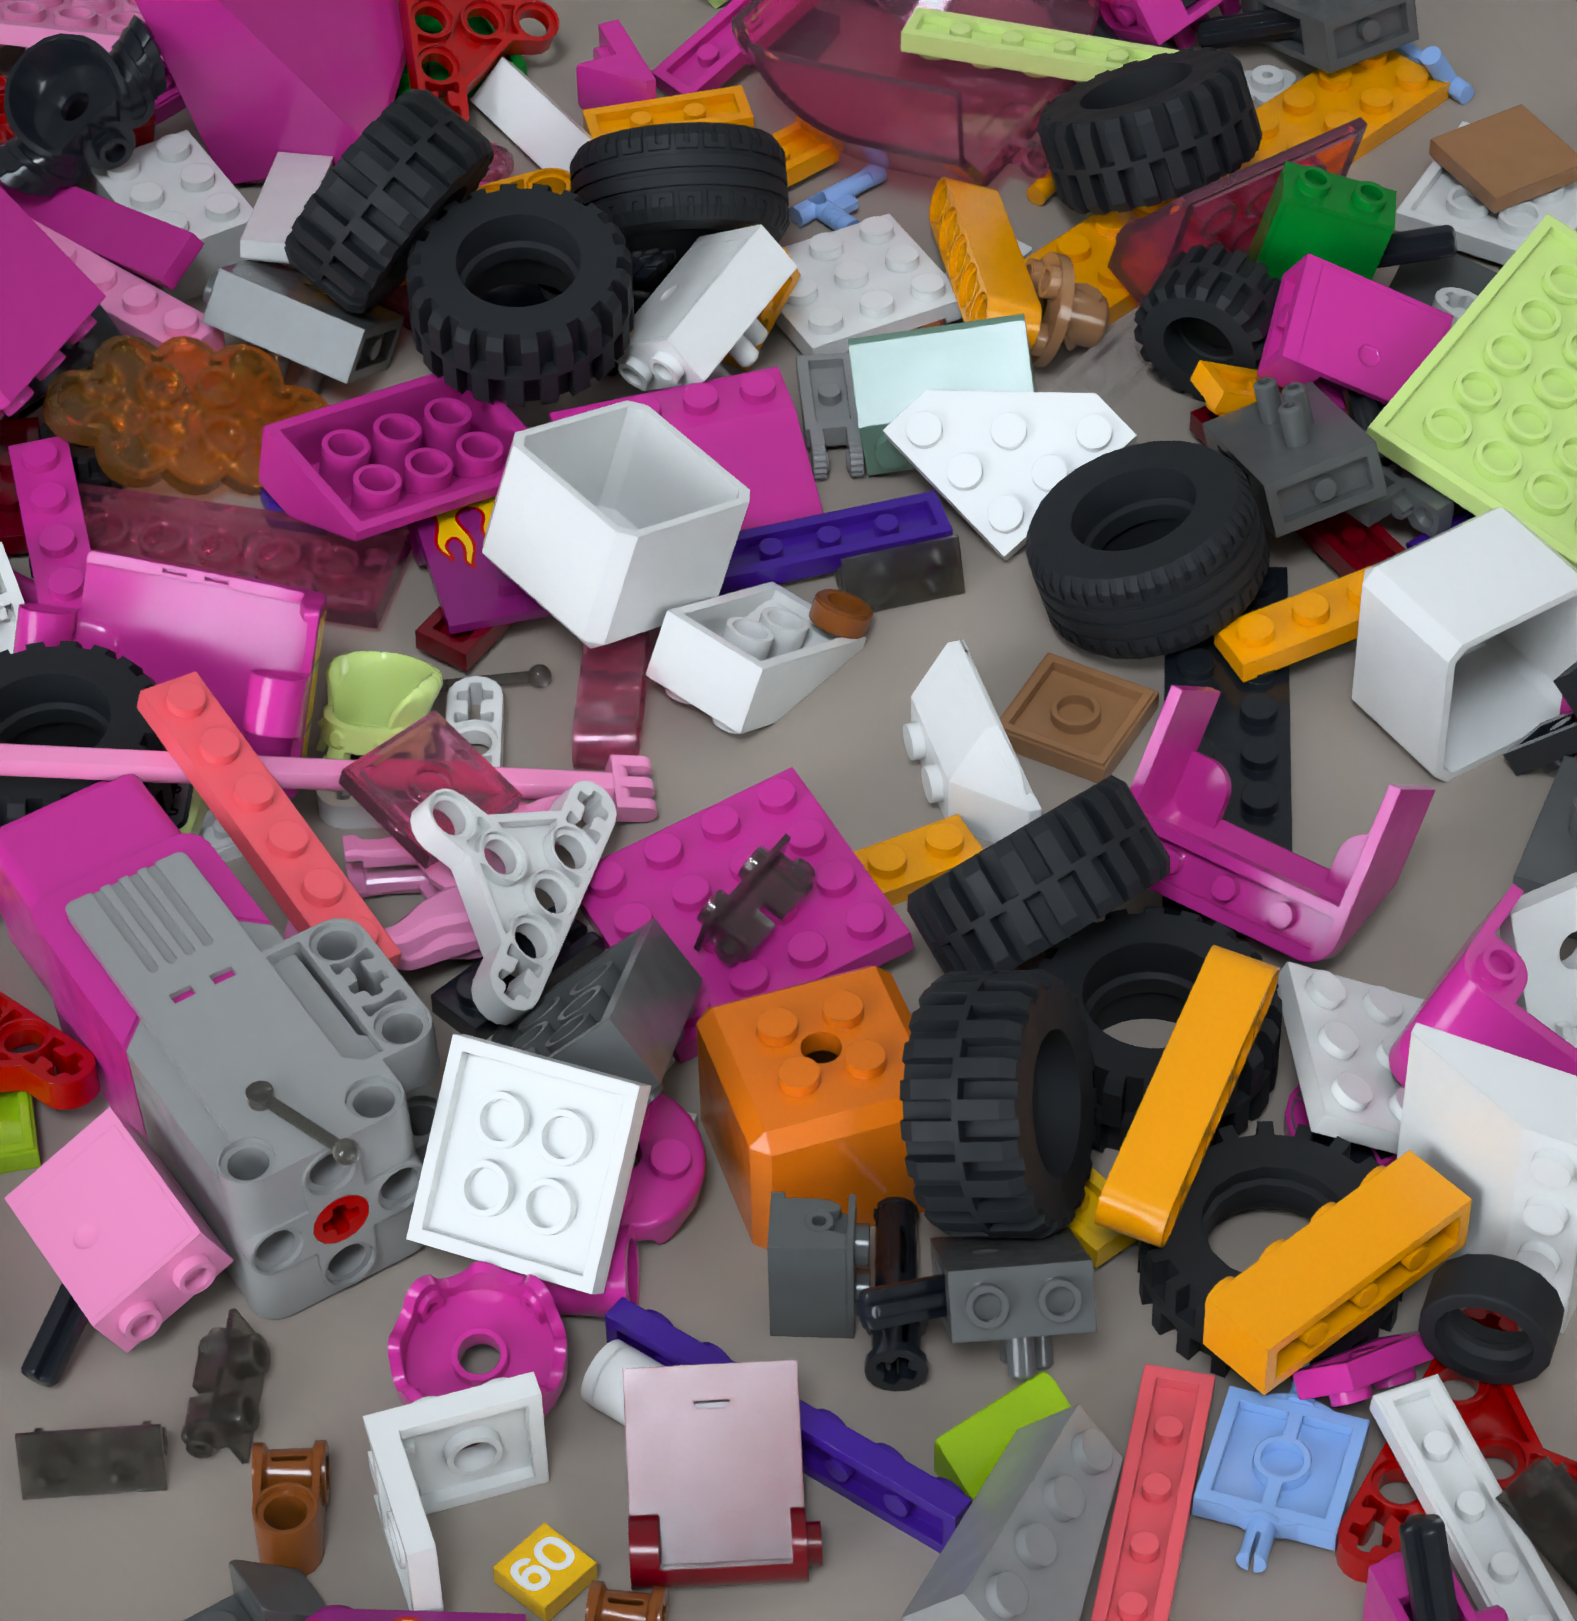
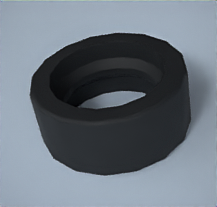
M1465 1254L1447 1260L1433 1274L1420 1313L1418 1331L1426 1349L1442 1365L1458 1374L1488 1384L1516 1385L1537 1378L1550 1365L1561 1330L1565 1309L1557 1290L1540 1273L1519 1261L1494 1254ZM1459 1308H1482L1499 1313L1517 1323L1523 1331H1501L1483 1326L1467 1317Z

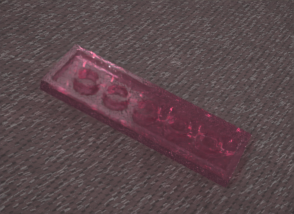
M77 483L91 550L97 549L185 564L323 593L327 595L325 621L378 629L412 549L410 530L395 528L359 541H353L289 517L285 512ZM29 557L28 561H29V567H30V572H31V578H34V577H33V572H32V567H31V562H30V557Z

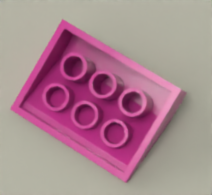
M778 366L549 413L550 422L626 400L648 405L750 489L749 505L740 531L823 514L795 406Z
M430 374L263 426L258 482L289 517L353 541H359L496 496L514 434L528 428L502 400L495 399L493 405L477 401L473 398V392L467 390L464 394H461L444 383V375L439 378L434 374Z

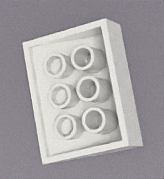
M1416 1022L1410 1039L1397 1159L1407 1151H1412L1472 1199L1466 1245L1443 1261V1263L1465 1254H1494L1519 1261L1535 1270L1559 1294L1565 1309L1560 1333L1564 1334L1577 1307V1076Z

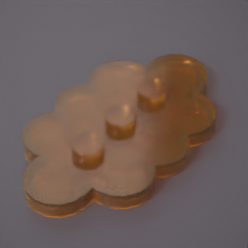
M122 335L114 336L102 342L93 356L90 370H70L56 376L46 391L42 412L46 424L55 435L69 443L94 446L100 468L109 478L121 485L142 488L150 487L161 480H165L170 486L181 493L197 496L206 495L216 490L221 484H224L237 493L255 496L260 495V489L264 488L258 482L263 426L329 406V404L322 396L308 388L284 385L279 365L269 354L258 347L237 344L229 345L216 352L197 338L178 336L163 342L157 348L143 338Z

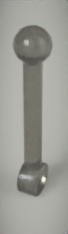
M536 664L529 671L483 675L481 677L490 678L496 681L499 686L530 683L536 688H543L550 683L552 674L546 665ZM463 678L443 679V686L440 692L449 691V688L455 682Z
M256 1081L246 1088L247 1103L252 1110H270L330 1149L333 1158L338 1164L349 1166L359 1159L361 1149L354 1139H339L277 1099L274 1095L273 1086L269 1082Z

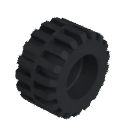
M1201 244L1192 246L1187 253L1181 251L1175 255L1140 303L1141 305L1136 311L1134 321L1138 324L1134 330L1135 341L1143 345L1139 352L1144 361L1152 362L1155 366L1152 372L1160 380L1166 378L1173 384L1171 386L1172 389L1181 394L1183 391L1192 394L1193 399L1201 402L1206 400L1190 381L1199 360L1258 370L1281 283L1278 277L1272 278L1267 273L1269 268L1261 261H1258L1257 264L1247 259L1248 253L1238 249L1234 253L1227 252L1225 245L1213 244L1207 250Z

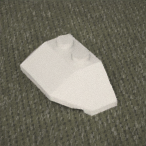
M963 639L946 644L911 695V722L903 724V738L910 760L919 759L922 765V784L928 802L930 804L938 802L944 818L958 814L973 836L996 843L1042 816V809L1029 785L971 658L968 646Z

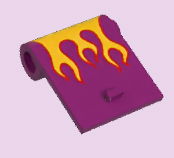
M496 496L407 525L415 562L418 566L427 565L449 635L552 616L482 553L483 542Z

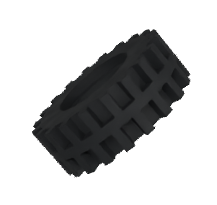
M1257 1121L1256 1135L1238 1137L1233 1125L1218 1128L1216 1145L1207 1149L1165 1246L1160 1248L1139 1240L1137 1273H1140L1139 1295L1142 1305L1153 1304L1152 1326L1159 1335L1175 1329L1177 1331L1176 1352L1189 1361L1201 1351L1211 1356L1210 1373L1226 1378L1231 1367L1203 1344L1205 1301L1210 1291L1219 1281L1228 1276L1235 1278L1242 1272L1230 1268L1212 1252L1207 1240L1213 1226L1231 1214L1255 1208L1293 1211L1312 1219L1314 1214L1323 1205L1329 1202L1338 1203L1357 1189L1370 1171L1381 1165L1372 1157L1359 1164L1353 1162L1350 1159L1351 1142L1339 1136L1335 1138L1329 1147L1314 1142L1313 1132H1311L1310 1126L1298 1124L1295 1136L1275 1135L1273 1121ZM1403 1292L1312 1359L1309 1365L1378 1338L1379 1328L1391 1332L1397 1319L1398 1302H1402ZM1291 1375L1290 1378H1291V1381H1292V1383H1293V1380H1294V1379H1293V1375Z

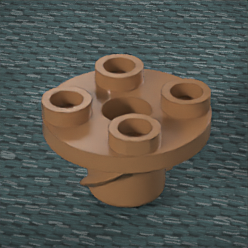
M1049 252L1040 260L1029 258L1026 262V267L1042 309L1040 331L1030 351L1033 367L1043 368L1055 357L1062 342L1068 351H1072L1077 346L1095 347L1102 340L1107 330L1109 305L1107 299L1097 288L1087 283H1075L1073 264L1067 255Z

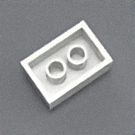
M188 130L165 135L159 140L134 148L132 156L122 166L110 170L96 169L91 166L88 173L91 193L192 232L204 243L202 249L173 291L143 279L147 283L184 302L203 295L208 280L219 268L246 261L244 258H240V239L253 208Z

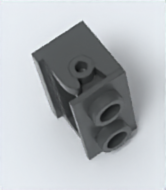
M771 1192L767 1243L770 1336L854 1339L856 1318L854 1302L859 1300V1294L862 1289L870 1288L871 1278L870 1268H857V1266H869L870 1224L857 1223L856 1194H849L848 1214H841V1206L831 1200L786 1198L785 1192Z

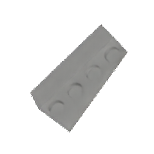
M1080 1404L1017 1429L901 1617L903 1621L1080 1620L1123 1457L1111 1444L1107 1436L1098 1428Z

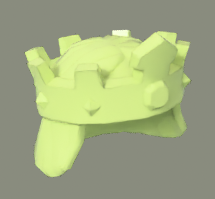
M351 651L350 653L345 652L332 658L325 669L328 704L323 707V717L317 722L321 731L315 743L316 751L324 752L326 747H329L327 755L323 756L324 759L350 760L351 754H354L368 761H387L405 756L408 763H423V750L426 757L435 756L431 740V733L435 730V727L431 723L432 712L430 710L443 686L442 673L437 667L416 657L381 651Z

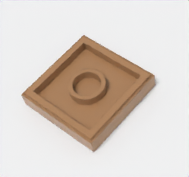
M1522 104L1430 139L1429 155L1494 214L1577 181V153Z
M1047 652L999 719L1016 754L1098 783L1112 775L1156 712L1159 704V692Z

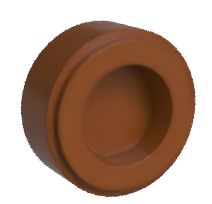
M824 589L816 593L808 615L816 626L828 633L844 638L859 639L866 635L873 617V611L864 600L853 594L836 589Z

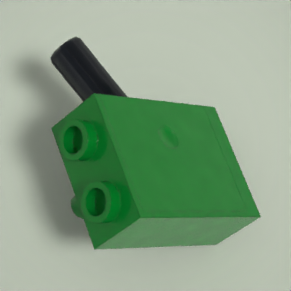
M1285 161L1248 250L1247 259L1256 264L1258 261H1261L1269 268L1267 273L1272 278L1278 277L1281 281L1286 271L1306 254L1310 253L1372 280L1377 268L1454 257L1457 254V237L1454 228L1450 225L1393 233L1395 229L1397 191L1384 188L1371 181H1358L1332 174L1316 166H1303Z

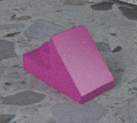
M619 19L598 24L599 47L593 49L594 60L580 63L576 67L579 106L582 109H590L657 98L656 79Z

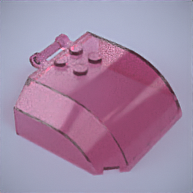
M751 0L731 19V28L736 42L759 83L790 118L823 143L845 155L883 168L938 180L942 177H948L988 187L1008 163L1019 165L1027 176L1035 179L1043 178L1050 171L1041 140L1035 141L1031 140V138L1038 132L1037 126L1043 108L1051 104L1052 99L1056 96L1067 93L1072 86L1078 83L1073 80L1049 76L1033 78L1020 71L1002 68L980 69L974 67L971 63L949 59L927 60L919 54L901 52V31L916 7H923L1093 36L1099 17V0Z

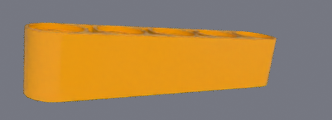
M942 177L937 182L931 197L929 221L963 321L969 322L1024 314L1031 349L1040 331L1042 321L1041 304L999 192L993 188Z
M1213 945L1210 948L1105 1182L1094 1219L1096 1225L1160 1248L1165 1246L1267 1014L1277 986L1280 967L1217 945Z

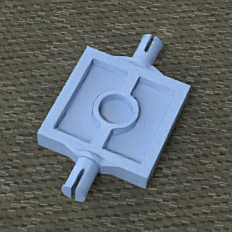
M1294 1380L1289 1394L1263 1395L1262 1393L1229 1386L1193 1497L1192 1515L1238 1526L1246 1530L1240 1551L1236 1556V1562L1241 1568L1248 1571L1256 1548L1253 1565L1254 1573L1263 1572L1266 1569L1274 1538L1289 1539L1335 1551L1338 1529L1347 1511L1369 1436L1370 1420L1335 1412L1317 1401L1318 1397L1299 1400Z

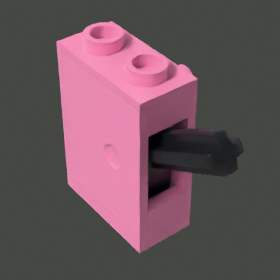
M111 1107L105 1110L4 1198L62 1281L24 1360L21 1373L31 1381L42 1386L52 1387L59 1383L88 1320L95 1329L126 1353L130 1352L141 1341L154 1335L161 1324L195 1294L207 1289L215 1277L234 1261L146 1138Z

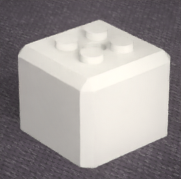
M626 400L515 432L485 534L482 553L492 564L591 649L662 626L667 610L719 596L749 505L750 489L651 407Z
M1503 507L1488 510L1365 569L1361 593L1352 700L1434 777L1448 782L1507 752L1537 725L1559 716L1562 694L1553 681L1577 661V569L1512 512Z

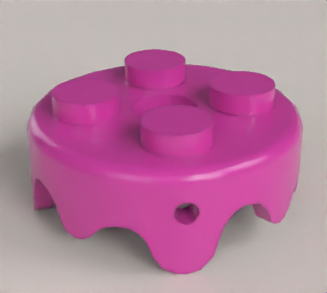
M662 1092L646 1107L635 1155L639 1164L631 1172L619 1225L620 1227L633 1224L637 1241L653 1240L657 1244L669 1240L690 1213L696 1210L704 1181L706 1153L702 1137L691 1116L674 1099Z
M482 1261L472 1263L466 1270L451 1277L437 1279L429 1274L415 1280L406 1292L402 1310L389 1335L387 1344L392 1378L403 1405L411 1404L423 1397L441 1396L483 1385L495 1378H510L534 1371L542 1394L543 1415L545 1417L556 1404L563 1390L569 1367L566 1331L553 1297L545 1284L532 1274L520 1276L501 1269L494 1264ZM474 1345H490L500 1353L499 1362L491 1371L484 1374H473L466 1371L460 1365L465 1351Z

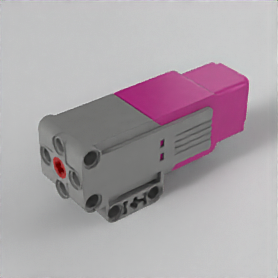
M135 774L123 775L112 781L103 780L0 827V911L5 920L9 938L52 997L61 1031L95 1055L100 1092L108 1104L146 1138L234 1259L225 1269L245 1295L251 1311L257 1316L268 1320L292 1316L416 1253L424 1247V1244L407 1240L406 1237L439 1097L438 1092L429 1082L435 1077L440 1065L434 1023L428 1008L360 924L346 918L330 919L284 940L211 844L202 836L192 833L182 834Z

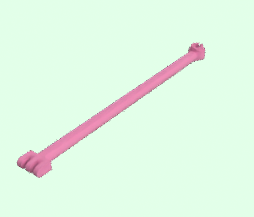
M0 743V776L112 781L123 775L135 774L142 782L191 784L168 751ZM611 754L606 764L605 772L258 755L280 787L284 789L431 795L436 790L445 788L454 790L464 797L538 800L549 796L561 795L576 782L585 780L596 783L610 795L616 808V821L642 823L652 821L657 817L656 802L651 799L655 794L654 783L652 779L648 778L652 774L651 761L645 756Z

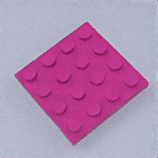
M793 767L600 859L579 906L595 933L604 938L606 950L655 918L703 979L693 1003L696 1009L686 1020L683 1028L686 1034L676 1045L673 1052L680 1064L698 1056L696 1023L707 1007L866 966L879 967L914 949L911 932Z

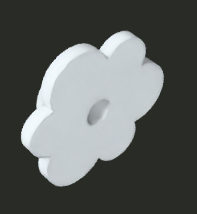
M1261 65L1253 71H1244L1252 100H1255L1260 106L1296 83V76L1293 72L1279 69L1272 65Z

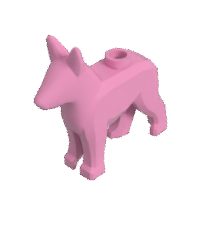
M560 795L541 798L531 803L505 798H485L482 811L488 815L549 811L552 803ZM452 823L438 825L444 832L455 835ZM413 832L382 839H361L354 834L342 836L345 861H363V864L360 862L346 864L348 880L362 899L385 894L422 893L426 899L414 907L394 926L384 928L402 952L397 969L415 970L447 959L469 960L483 957L452 870L425 850L418 843ZM555 844L554 847L557 848V847H560L561 845ZM484 849L488 864L498 873L505 874V865L501 858L492 850Z

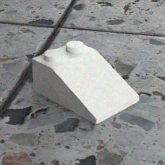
M772 581L667 610L645 675L665 687L666 694L672 699L681 703L692 704L713 717V723L720 729L734 734H744L776 723L861 651L866 637L850 639L822 630L809 618L808 614L812 606L810 603Z

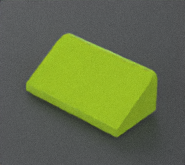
M1045 1370L1041 1371L1033 1378L1028 1379L939 1436L934 1443V1472L939 1477L946 1478L955 1483L973 1502L1017 1429L1071 1407L1056 1381Z

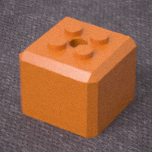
M866 966L707 1007L696 1023L701 1122L754 1245L767 1249L771 1192H785L786 1198L831 1200L841 1206V1214H848L849 1194H856L857 1223H869L870 1227L875 1225L873 1217L874 1208L877 1209V1203L888 1197L909 1199L917 1206L918 1214L925 1212V1209L918 1205L913 1193L915 1187L914 1180L907 1173L905 1157L907 1156L906 1142L902 1140L900 1120H903L900 1080H904L905 1069L902 1057L904 1044L909 1041L911 1034L908 1027L911 1014L892 974L879 967Z

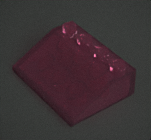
M1359 117L1187 193L1143 218H1137L1128 222L1116 235V243L1107 267L1135 301L1141 305L1140 303L1167 264L1181 251L1187 253L1192 246L1201 244L1209 250L1213 244L1225 245L1227 252L1234 253L1238 249L1248 253L1285 161L1303 166H1316L1326 172L1346 177L1368 124Z

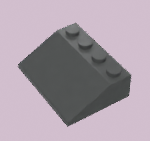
M653 918L542 993L536 1005L515 1022L508 1025L499 1024L491 1041L651 1085L648 1105L664 1089V1085L661 1083L665 1072L675 1061L672 1056L676 1045L686 1034L683 1028L686 1020L696 1009L693 1003L703 979L657 920Z

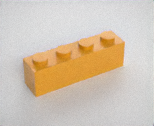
M1410 1150L1387 1167L1381 1165L1374 1168L1353 1192L1338 1203L1329 1202L1323 1205L1314 1214L1309 1224L1287 1240L1278 1239L1264 1250L1257 1262L1235 1278L1233 1276L1225 1277L1213 1287L1205 1301L1203 1344L1260 1393L1266 1395L1465 1246L1472 1199Z

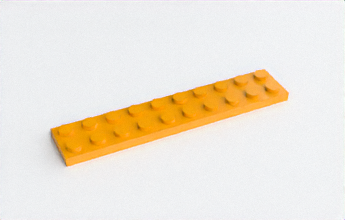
M1394 50L1332 73L1318 68L1255 109L1263 133L1255 156L1249 162L1242 163L1239 170L1233 174L1224 175L1218 182L1208 187H1200L1193 190L1191 194L1180 198L1174 197L1162 201L1158 205L1137 207L1133 211L1122 213L1111 211L1106 215L1093 214L1025 258V264L1029 258L1040 260L1049 252L1067 255L1073 264L1075 283H1087L1097 288L1107 299L1109 305V326L1141 305L1140 303L1167 264L1179 252L1184 251L1187 253L1192 246L1201 244L1207 250L1213 244L1228 247L1258 227L1285 161L1303 166H1316L1326 172L1337 174L1448 100L1450 81L1441 82L1434 80L1424 66L1413 62Z

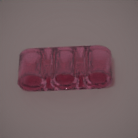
M649 630L591 649L583 643L572 730V763L574 769L605 770L611 754L640 755L648 677L645 674L650 662Z

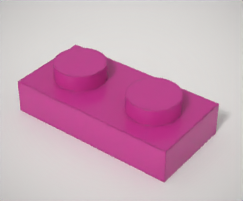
M1419 1331L1376 1338L1303 1367L1292 1375L1299 1400L1329 1395L1331 1406L1337 1407L1372 1397L1371 1384L1373 1383L1375 1389H1381L1416 1379L1414 1367L1435 1357L1426 1349Z

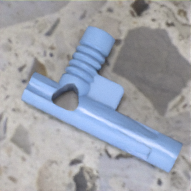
M1408 43L1392 49L1413 62L1424 66L1434 80L1441 82L1450 81L1449 96L1459 103L1466 104L1472 99L1475 89L1467 81L1456 76L1455 71L1438 47L1430 46L1422 51L1414 44Z
M875 161L862 168L856 174L842 179L790 207L789 216L793 223L796 222L799 227H802L818 219L833 230L860 223L858 219L849 214L858 209V199L855 197L861 192L887 180V172L880 162Z

